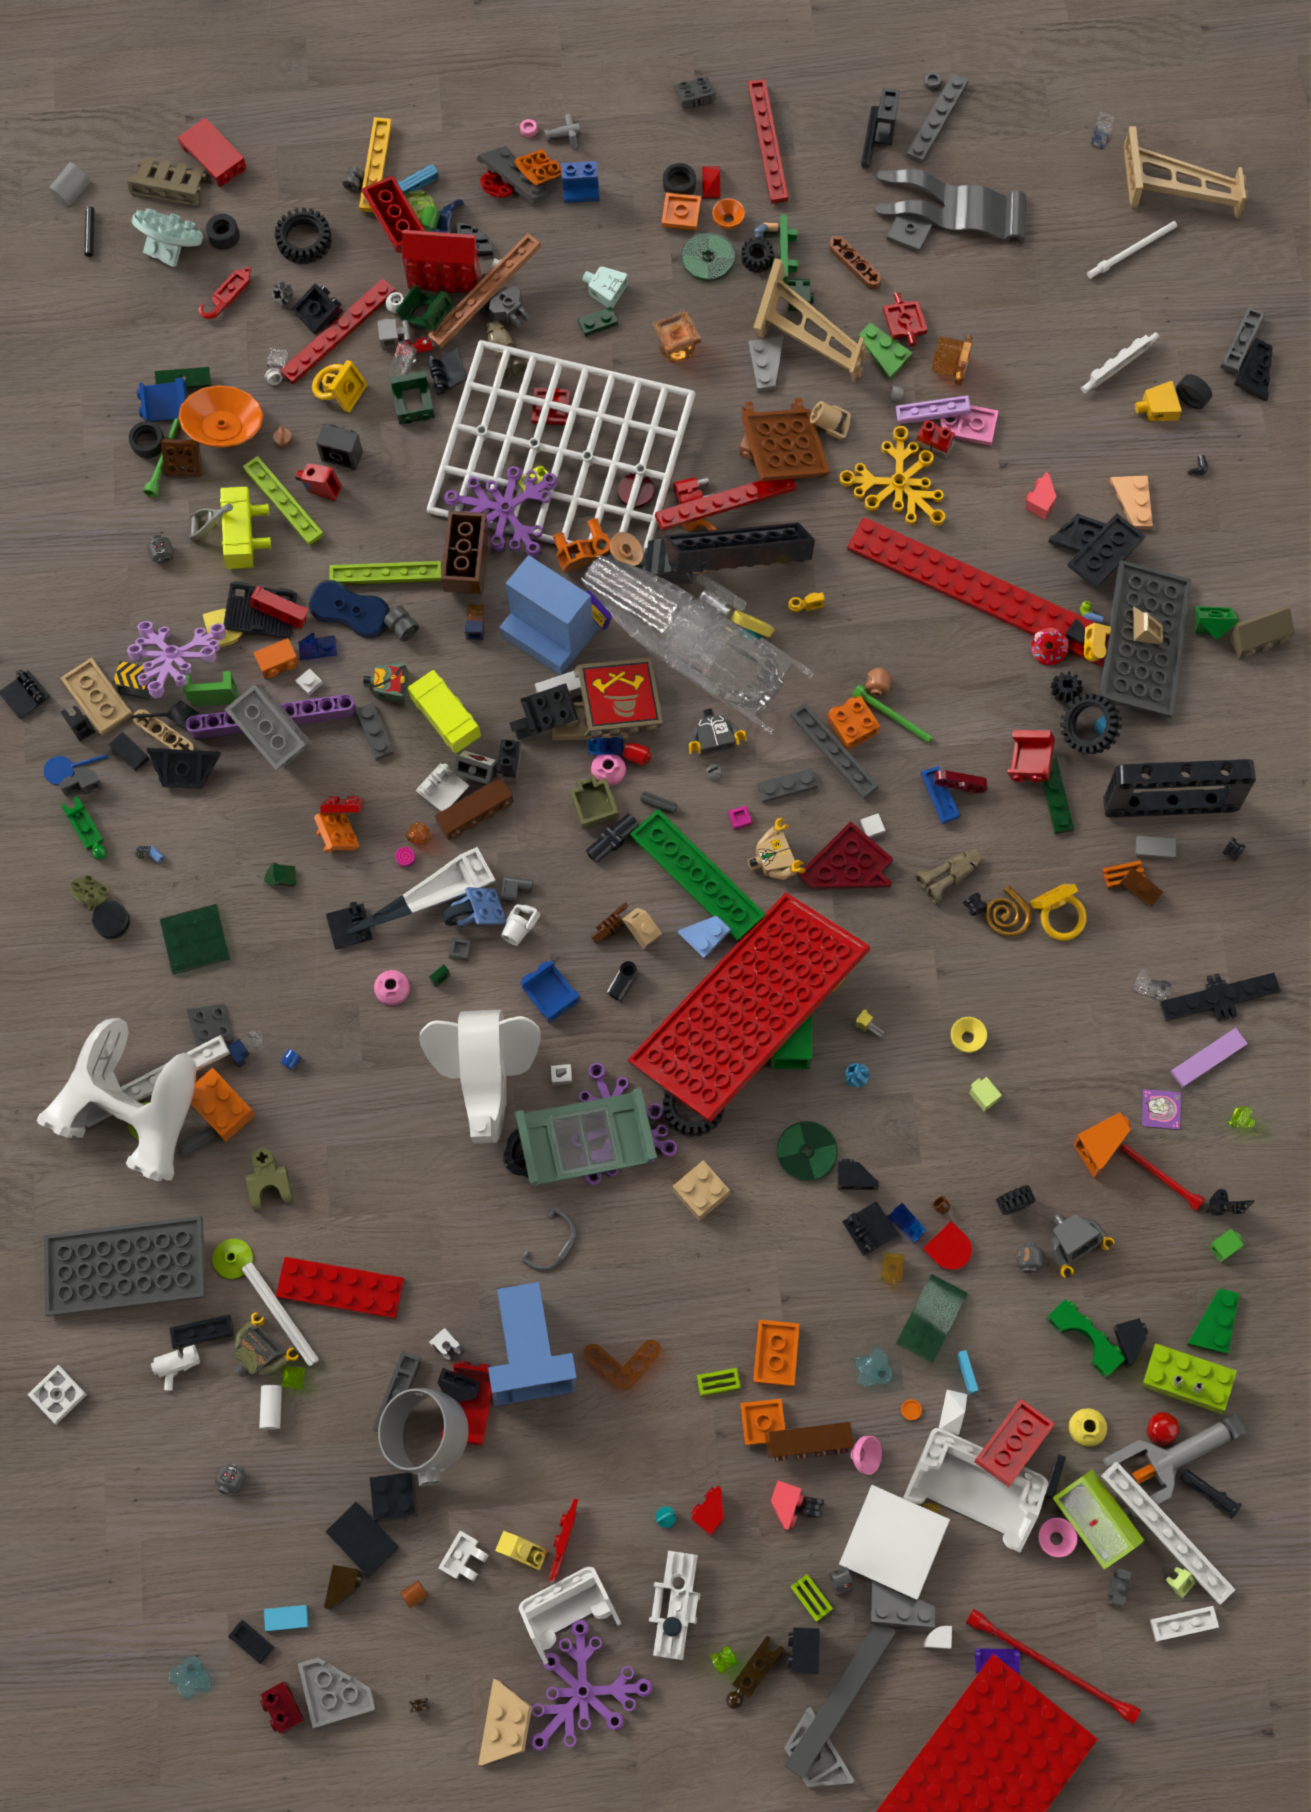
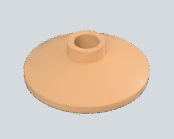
M619 532L611 538L610 551L617 562L626 567H634L641 562L643 549L640 542L633 535Z

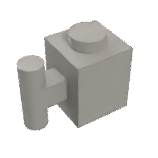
M396 319L378 321L379 340L382 349L396 348V346H399V338L402 337L404 341L411 342L409 321H402V327L397 328Z

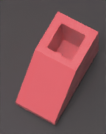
M1047 472L1042 478L1039 477L1034 485L1035 490L1033 492L1030 491L1025 499L1027 502L1026 510L1043 519H1046L1056 500L1053 484Z
M777 1481L771 1505L783 1529L788 1531L789 1527L794 1528L797 1519L794 1511L796 1506H801L804 1495L800 1494L801 1488Z

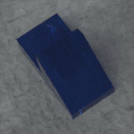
M311 633L298 642L300 660L338 656L335 635L316 638L315 633Z

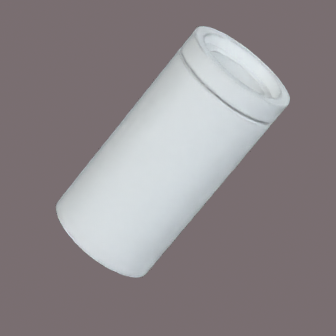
M261 1386L259 1429H280L282 1386Z

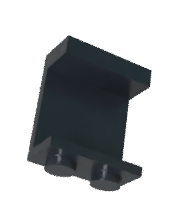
M882 88L877 115L876 144L892 146L900 90Z

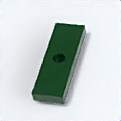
M209 367L155 371L156 384L175 382V378L186 377V388L211 386Z

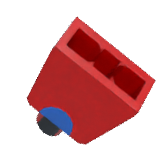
M309 463L304 471L298 470L296 472V480L301 481L308 492L332 501L336 500L342 485L333 468Z

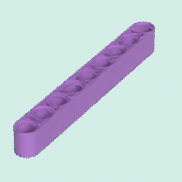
M348 694L280 703L287 713L294 712L290 717L297 725L348 718L356 713L354 700ZM345 704H351L348 708H343ZM328 706H329V707H332V708H331L330 710H328V711H325V710H324V709H325L326 707H328ZM309 709L313 710L311 713H305ZM226 711L196 715L188 718L186 721V728L194 739L244 733L236 723L230 724L233 719ZM213 723H219L217 726L211 727ZM199 725L198 729H192L194 726Z

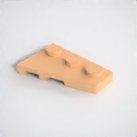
M1148 476L1110 477V483L1117 492L1116 495L1124 507V512L1130 524L1138 530L1152 529Z

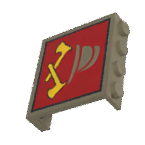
M651 658L580 664L575 668L574 675L575 678L580 680L588 726L585 736H591L592 738L601 737L603 734L617 736L621 732L635 734L640 732V730L654 732L663 724Z

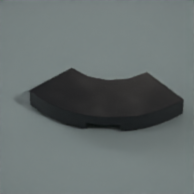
M457 223V234L475 235L478 256L493 255V247L486 234L471 224Z

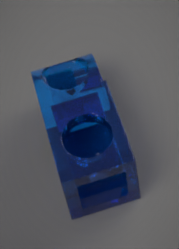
M623 735L587 738L588 754H623Z
M903 1203L899 1204L887 1216L888 1220L891 1223L893 1222L913 1243L926 1232L923 1225Z

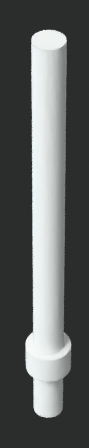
M1173 221L1109 260H1103L1097 264V267L1088 271L1087 276L1091 279L1099 273L1108 271L1114 264L1177 228V223Z

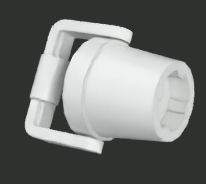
M517 904L506 920V926L501 937L508 943L517 946L533 928L540 917V913L532 906ZM519 912L532 914V916L527 921L518 915Z

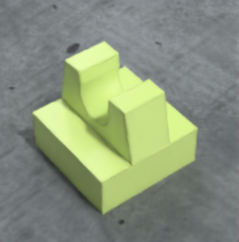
M1176 1567L1174 1571L1178 1577L1175 1580L1168 1577L1166 1581L1177 1595L1184 1598L1196 1581L1186 1569L1182 1570Z

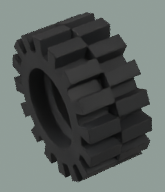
M755 237L754 241L752 238L749 239V242L746 241L741 250L742 264L744 263V267H748L749 271L754 269L755 273H757V270L763 272V268L767 270L768 266L771 267L774 255L772 244H769L768 240L764 242L762 237L761 240ZM760 251L764 253V257L756 259L751 257V253Z
M1029 1185L1016 1188L996 1199L1002 1215L1012 1214L1015 1211L1030 1206L1036 1201Z

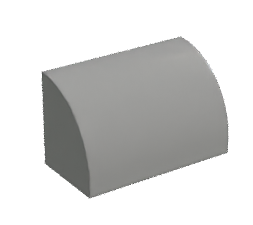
M70 162L49 189L54 199L71 207L91 181L79 167Z

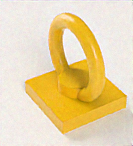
M347 360L344 365L332 364L323 368L313 380L312 391L318 399H336L345 412L350 413L368 384L354 363ZM339 371L328 388L330 393L321 392L319 385L323 376L327 373Z
M1062 884L1029 901L1032 908L1042 909V926L1045 932L1056 940H1071L1077 937L1085 927L1087 919L1086 910L1081 901L1072 896V894L1078 892L1075 884ZM1069 902L1078 911V923L1070 932H1057L1050 925L1049 912Z

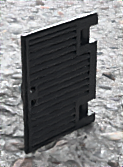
M237 581L230 583L223 623L225 630L290 639L292 625L250 607L251 596L257 586ZM264 587V590L277 596L290 597L289 601L296 604L297 593L293 590ZM236 589L245 590L244 596L235 595Z

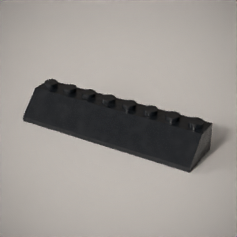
M799 522L664 535L669 565L678 574L703 572L706 570L718 571L725 568L736 569L737 567L745 566L754 567V565H771L774 563L786 564L793 561L803 562L804 560H812L815 539Z

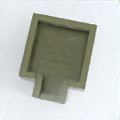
M594 774L590 775L591 778L583 781H580V779L576 780L577 788L570 790V796L582 830L619 818L607 780L596 781Z

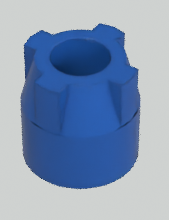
M288 1049L280 1063L293 1070L301 1056Z

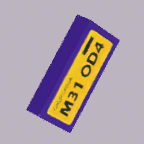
M589 590L585 591L591 595L593 621L602 630L607 629L613 615Z

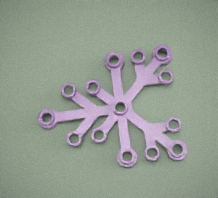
M143 621L137 626L142 637L136 639L135 644L127 648V652L132 661H139L142 657L156 658L143 664L145 673L138 675L137 678L140 685H148L149 694L153 698H160L165 691L163 685L168 674L174 678L176 686L183 687L187 684L185 675L190 674L192 668L191 664L186 663L183 659H202L207 664L215 661L216 651L220 649L218 640L224 639L226 630L225 626L221 623L213 624L210 627L209 634H206L205 628H197L194 631L195 635L192 642L178 648L175 645L168 646L164 642L165 638L171 635L169 627L159 628L157 636L154 633L152 623L150 621ZM147 646H157L162 651H146L143 649L147 648ZM195 647H204L200 652H187ZM173 662L179 666L181 674L172 666ZM159 675L156 681L150 683V678Z

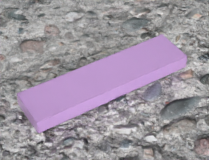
M969 395L896 406L898 425L971 414Z
M1234 1028L1171 1070V1074L1183 1088L1245 1047L1248 1043L1239 1031Z

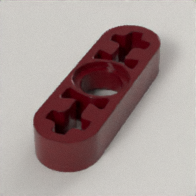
M940 770L934 774L935 785L939 787L972 793H984L988 790L987 779L984 777L947 770Z

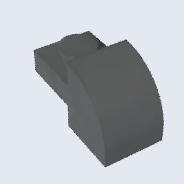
M86 767L74 768L75 776H68L58 783L65 796L81 789L87 795L103 788L96 773Z

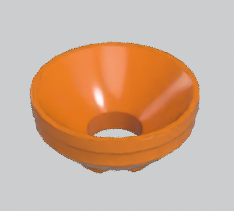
M727 198L715 204L712 216L717 226L730 230L741 225L744 220L745 210L739 201ZM726 216H731L734 220L727 223L723 219Z

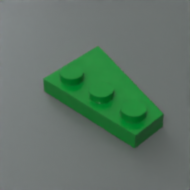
M1219 1288L1186 1345L1228 1354L1240 1293Z

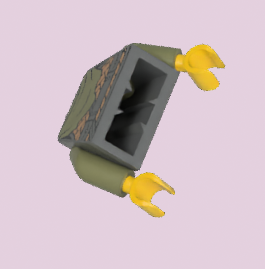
M258 1312L252 1314V1321L247 1322L236 1335V1350L233 1356L240 1363L234 1368V1371L240 1377H244L247 1372L252 1375L258 1373L265 1375L275 1372L288 1363L287 1361L294 1362L299 1357V1354L294 1358L289 1356V1353L295 1350L294 1348H289L286 1355L283 1356L285 1352L260 1328L265 1322L264 1317L259 1321H255L259 1316Z

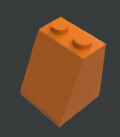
M1121 1112L1078 1134L1073 1142L1074 1147L1093 1178L1099 1175L1131 1130L1128 1118L1123 1116Z

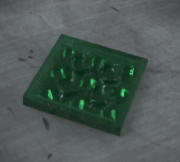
M217 904L160 919L173 975L230 960Z

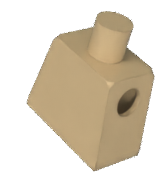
M636 908L622 918L643 949L657 940L662 934L645 910Z

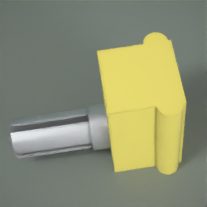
M863 1010L856 1019L855 1027L861 1028L863 1031L868 1029L881 1037L884 1031L872 1023L873 1017L867 1013V1010Z

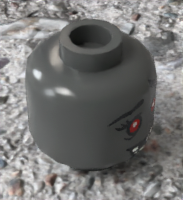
M161 535L151 537V541L147 544L151 560L158 564L170 561L174 554L170 540L167 537H161Z
M233 1462L223 1465L215 1479V1483L219 1486L218 1491L227 1496L230 1493L237 1494L246 1480L244 1468Z

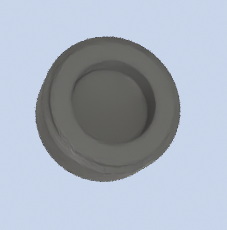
M936 72L927 73L924 77L925 88L932 91L937 90L941 86V76Z

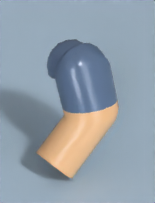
M763 223L754 229L755 237L763 238L764 232H778V223Z

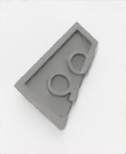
M784 336L748 341L757 392L774 390L776 388Z

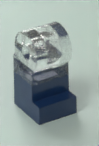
M252 1031L227 1046L240 1068L246 1064L245 1057L264 1048L265 1040L260 1032Z

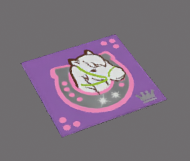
M1143 1089L1142 1126L1180 1129L1181 1092Z

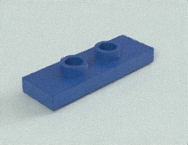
M936 766L921 771L920 774L941 825L960 819V815L949 789L935 785L934 774L940 771V767Z

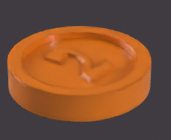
M906 1400L901 1406L902 1416L909 1421L918 1419L922 1413V1407L916 1400Z

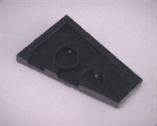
M1256 338L1234 382L1235 386L1264 401L1269 396L1268 385L1270 383L1269 371L1272 361V345Z

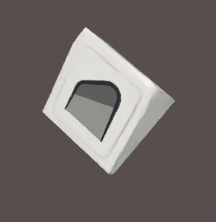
M571 1064L551 1066L553 1086L572 1084Z

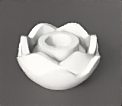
M400 292L391 293L386 299L387 309L392 313H396L397 308L406 296Z

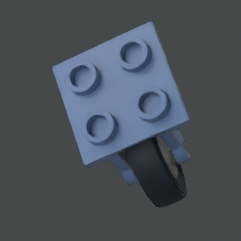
M467 887L465 888L467 896L452 903L451 907L442 913L443 920L448 926L458 925L459 927L462 925L463 927L475 921L476 924H506L504 912L495 888Z

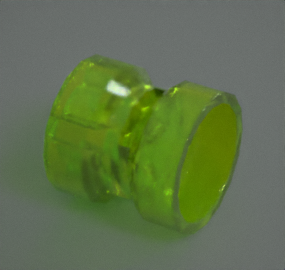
M728 1645L722 1647L719 1653L714 1652L709 1655L719 1674L725 1672L727 1667H733L738 1664Z

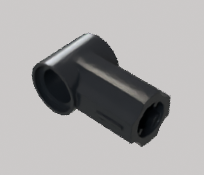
M626 961L620 965L619 972L607 991V994L617 1001L622 1002L632 983L638 977V970L633 962ZM627 968H631L634 970V973L626 976L624 971Z

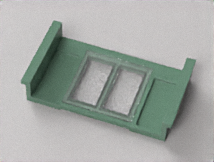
M641 1088L633 1089L629 1094L524 1113L523 1110L515 1112L528 1177L532 1186L649 1164L652 1159L657 1158Z

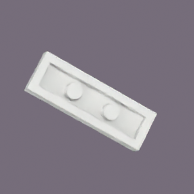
M1213 1606L1150 1620L1155 1642L1219 1628Z

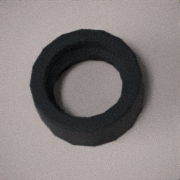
M685 163L670 165L663 173L664 191L667 193L692 195L696 189L695 171ZM675 175H684L690 179V183L684 187H675L669 183V179Z
M1193 374L1184 376L1176 386L1177 395L1185 404L1192 408L1202 409L1212 398V391L1209 385L1203 379Z
M150 421L134 425L128 436L134 453L143 458H152L162 452L161 441L165 439V436L159 425ZM146 432L156 433L157 441L150 447H139L137 445V438L141 434Z

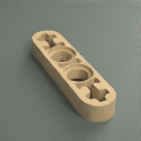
M140 709L137 710L134 713V715L151 713H149L146 710ZM139 718L133 719L138 728L168 749L182 750L179 746L181 743L184 748L195 750L193 744L158 718H146L147 722H149L148 725L142 720L139 721ZM160 725L162 730L159 733H153L152 728ZM169 736H176L174 743L169 744L166 742Z

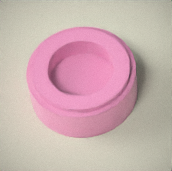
M531 119L524 120L520 124L521 134L526 138L534 137L538 132L537 123Z

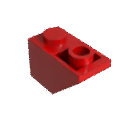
M717 1486L715 1489L711 1487L704 1495L706 1498L702 1505L698 1503L690 1512L693 1515L691 1520L709 1536L714 1533L724 1520L720 1486Z

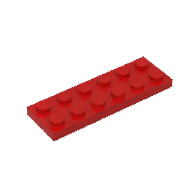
M284 1256L276 1298L396 1319L404 1278Z

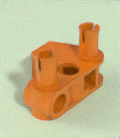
M598 518L587 522L593 536L592 539H578L567 544L563 532L552 536L558 549L556 557L563 573L573 571L612 554L609 536L603 533ZM601 543H607L604 550L598 549ZM580 551V553L575 554L576 558L573 559L571 554Z

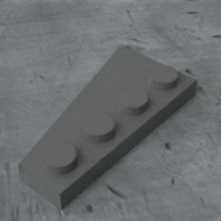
M507 146L478 155L477 161L488 165V169L492 173H498L502 177V181L515 187L514 190L531 204L546 198L547 193L541 186L532 183L514 163L516 157Z

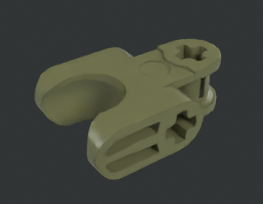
M257 1149L252 1155L255 1173L246 1175L251 1207L255 1212L261 1211L263 1208L262 1197L268 1189L272 1188L280 1191L281 1198L286 1204L293 1203V1194L286 1165L276 1167L275 1158L268 1149ZM263 1156H266L267 1158L265 1159V1163L261 1162Z

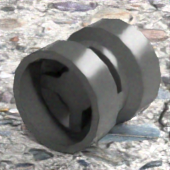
M349 167L347 177L344 178L342 185L349 191L357 192L365 173L357 167Z

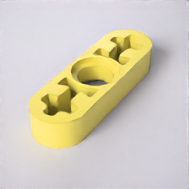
M735 610L730 618L736 624L769 638L775 630L766 622L738 610Z

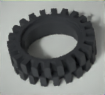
M298 208L294 209L295 214H292L291 210L288 211V217L283 215L281 217L282 221L278 220V226H275V239L280 253L286 259L289 257L291 262H294L296 259L297 264H301V260H304V264H309L308 259L310 258L312 263L316 262V256L321 259L322 253L326 254L328 252L327 248L330 249V242H332L330 227L324 215L321 216L318 211L314 214V210L309 208V212H307L306 208H302V212H299ZM310 224L318 229L319 237L313 245L298 248L288 242V233L297 225Z
M1093 693L1082 694V697H1075L1076 701H1070L1068 703L1070 707L1064 708L1063 711L1066 714L1061 715V719H1064V723H1060V727L1064 728L1061 731V735L1065 736L1064 741L1069 743V747L1086 754L1093 755L1103 753L1104 749L1109 750L1111 748L1110 744L1117 742L1114 738L1119 737L1121 734L1118 733V729H1122V725L1119 724V721H1122V717L1118 716L1120 710L1115 708L1117 705L1111 702L1110 699ZM1095 706L1103 711L1106 718V727L1098 739L1087 742L1078 735L1076 721L1084 709Z
M665 1090L663 1098L664 1116L668 1120V1124L673 1126L676 1132L680 1131L682 1135L689 1134V1137H694V1135L699 1137L703 1136V1133H710L722 1121L725 1107L711 1122H708L706 1119L698 1122H690L683 1119L675 1108L677 1098Z

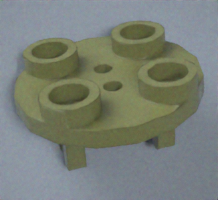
M84 875L83 878H77L71 882L69 891L74 900L88 905L87 909L92 911L93 907L96 908L107 900L109 888L96 881L93 876Z

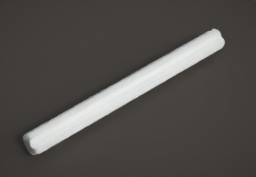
M252 1263L245 1265L242 1271L307 1365L313 1366L319 1361L318 1357Z

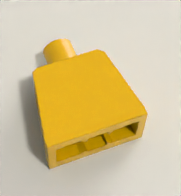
M1173 381L1147 389L1144 393L1143 401L1135 403L1136 413L1146 412L1148 420L1151 422L1179 420L1182 410Z

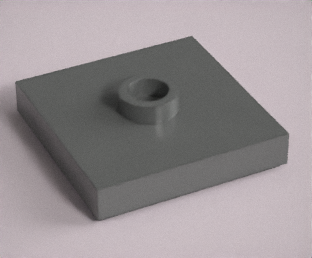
M898 215L887 235V240L920 252L933 223L917 215Z

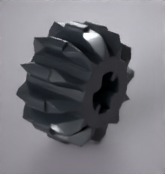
M1070 671L1067 675L1061 672L1059 676L1053 678L1054 682H1051L1050 685L1052 689L1051 695H1057L1056 701L1062 699V703L1065 704L1066 700L1069 702L1074 701L1075 697L1080 696L1083 687H1081L1082 680H1077V674L1071 676Z

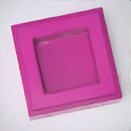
M746 805L728 811L734 830L752 825Z

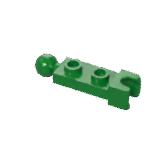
M79 797L74 798L76 803L74 808H68L66 804H62V809L86 850L89 851L93 848L92 856L94 859L103 860L107 856V849L99 844L103 843L104 840Z

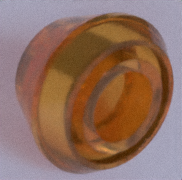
M423 822L411 824L405 833L407 841L411 843L425 845L431 841L430 830L426 823Z

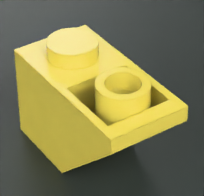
M503 1531L495 1550L539 1571L548 1550L505 1531Z

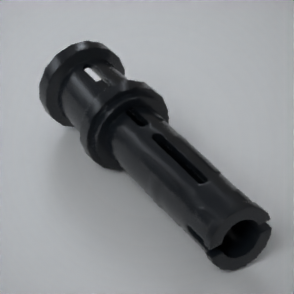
M1187 1468L1180 1477V1480L1213 1502L1212 1505L1216 1509L1220 1508L1227 1513L1231 1520L1242 1506L1240 1502L1236 1503L1229 1498L1226 1492H1219Z

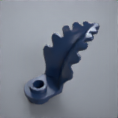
M457 199L453 203L444 206L443 210L439 211L441 215L436 230L430 232L450 233L452 213L458 206L463 205L464 201Z

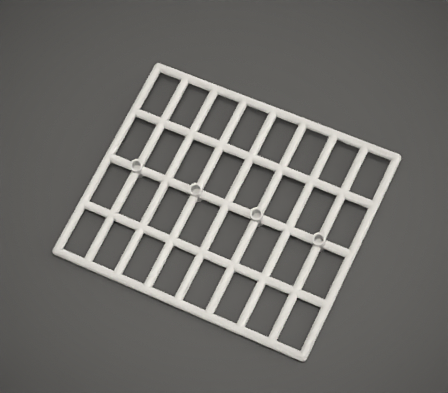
M480 340L430 496L427 513L448 518V510L435 508L445 473L465 477L459 494L462 496H467L469 490L468 480L471 477H476L479 481L483 482L493 480L496 482L497 487L498 485L507 487L508 480L502 479L501 475L510 445L515 444L528 447L530 451L522 475L532 469L536 453L540 451L557 454L551 472L556 477H558L564 456L583 461L573 496L555 492L554 489H543L540 491V493L542 491H549L552 499L570 503L562 530L567 544L573 542L567 539L578 505L597 509L595 518H598L599 524H601L604 511L624 516L619 532L627 533L631 518L651 522L643 547V558L638 564L641 566L646 565L644 551L648 546V541L653 540L658 525L655 512L661 511L664 505L695 398V391ZM484 348L503 353L493 387L474 383ZM510 355L529 359L519 393L500 389ZM536 361L555 365L545 399L526 395ZM562 367L582 371L571 406L552 401ZM589 373L608 378L598 412L579 408ZM615 380L634 384L624 418L605 414ZM641 386L661 390L651 425L631 420ZM471 389L490 394L482 423L477 428L461 424ZM668 392L687 396L677 431L658 427ZM497 396L517 400L506 435L487 430ZM524 402L543 406L534 437L530 440L514 437ZM550 408L569 413L559 447L540 443ZM576 415L595 419L587 450L583 453L566 449ZM603 421L622 425L612 460L593 456ZM629 427L648 432L640 463L636 466L619 462ZM458 431L477 435L467 470L448 466ZM655 434L675 438L665 473L646 469ZM488 438L504 442L494 476L474 472L483 441ZM593 463L610 467L600 502L580 498L589 466ZM617 469L636 474L626 509L607 504ZM646 476L663 480L653 515L633 511L642 479ZM524 477L522 480V483L524 485H526L527 483L526 477ZM516 483L514 489L517 490V497L523 493V490ZM491 484L490 489H493L495 485ZM488 492V499L494 501L493 495ZM544 495L543 499H548L549 496ZM542 502L536 525L543 527L550 502ZM459 503L455 507V511L462 512L464 504ZM521 503L515 506L514 514L516 517L518 516ZM487 509L482 513H486L487 515L490 513L491 509ZM508 520L504 532L514 534L515 528ZM491 521L488 524V528L496 530L498 523ZM536 529L534 533L538 534L541 530ZM590 532L589 539H592L593 536ZM543 534L539 538L529 535L531 539L555 544L553 537ZM612 554L607 556L608 558L615 559Z

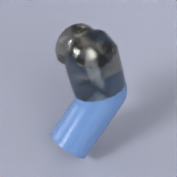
M139 846L136 848L135 857L138 859L150 856L157 863H161L165 858L153 846Z

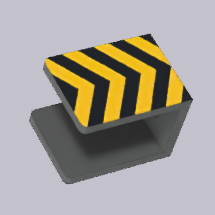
M119 662L113 680V685L118 693L150 699L151 695L149 694L148 685H140L137 678L138 675L145 673L143 666ZM155 676L150 678V683L156 680Z

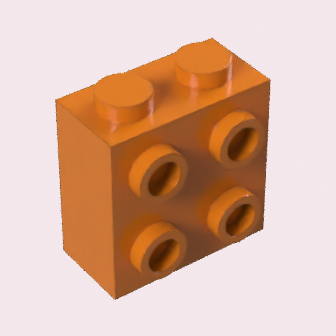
M861 696L848 699L844 705L840 707L835 706L828 713L827 721L847 751L880 732L879 723Z

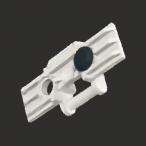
M668 1551L664 1583L654 1582L656 1589L652 1616L649 1617V1622L658 1623L653 1656L683 1660L688 1623L697 1624V1617L695 1616L698 1600L700 1601L701 1594L693 1592V1584L698 1555ZM676 1577L684 1579L685 1585L682 1589L677 1590L673 1587L672 1582ZM664 1589L671 1590L667 1619L660 1618Z

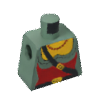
M406 663L376 666L374 676H364L363 686L373 687L376 698L405 704L408 677Z

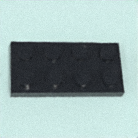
M1116 513L1073 557L1067 566L1097 589L1118 567L1121 560L1124 561L1145 539V535Z

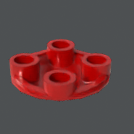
M489 169L480 178L482 189L493 197L506 198L514 192L513 185L506 184L498 173H492Z

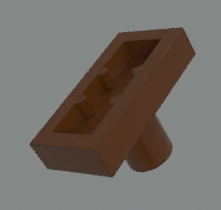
M1133 867L1120 881L1122 886L1149 907H1152L1163 893L1161 889Z

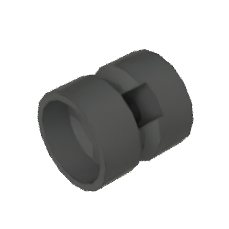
M398 606L386 615L384 623L390 630H395L394 634L400 641L404 642L417 633L419 624L412 617H409V613L402 606Z

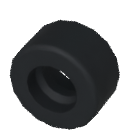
M218 214L210 218L206 224L209 242L213 247L226 250L235 246L239 241L240 232L236 220L232 216ZM220 230H229L225 234H217Z

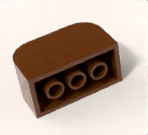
M448 511L441 573L444 592L482 595L489 540L486 513Z

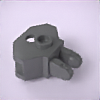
M516 286L504 287L491 297L489 310L491 311L490 318L493 321L511 322L517 328H520L522 323L517 317L520 315L525 321H528L530 316L521 306V291Z

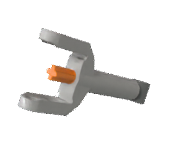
M1237 1412L1222 1420V1423L1218 1422L1167 1450L1138 1440L1102 1459L1107 1467L1114 1462L1120 1463L1143 1450L1148 1465L1133 1472V1479L1139 1485L1154 1476L1156 1477L1159 1485L1163 1486V1489L1149 1497L1158 1505L1171 1498L1178 1468L1231 1441V1439L1233 1440L1248 1432V1429ZM1129 1509L1133 1517L1137 1516L1131 1509Z

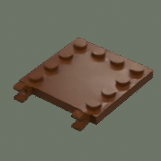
M802 398L794 399L795 403L791 404L792 410L755 413L752 401L745 402V407L741 408L743 414L741 419L761 481L828 476L830 473L815 424L810 422V409L804 408Z

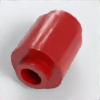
M627 742L622 757H625L630 762L644 766L646 763L649 764L652 753L648 747L634 742Z

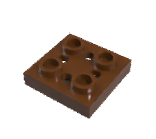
M162 439L161 447L165 475L202 476L199 442L194 440Z

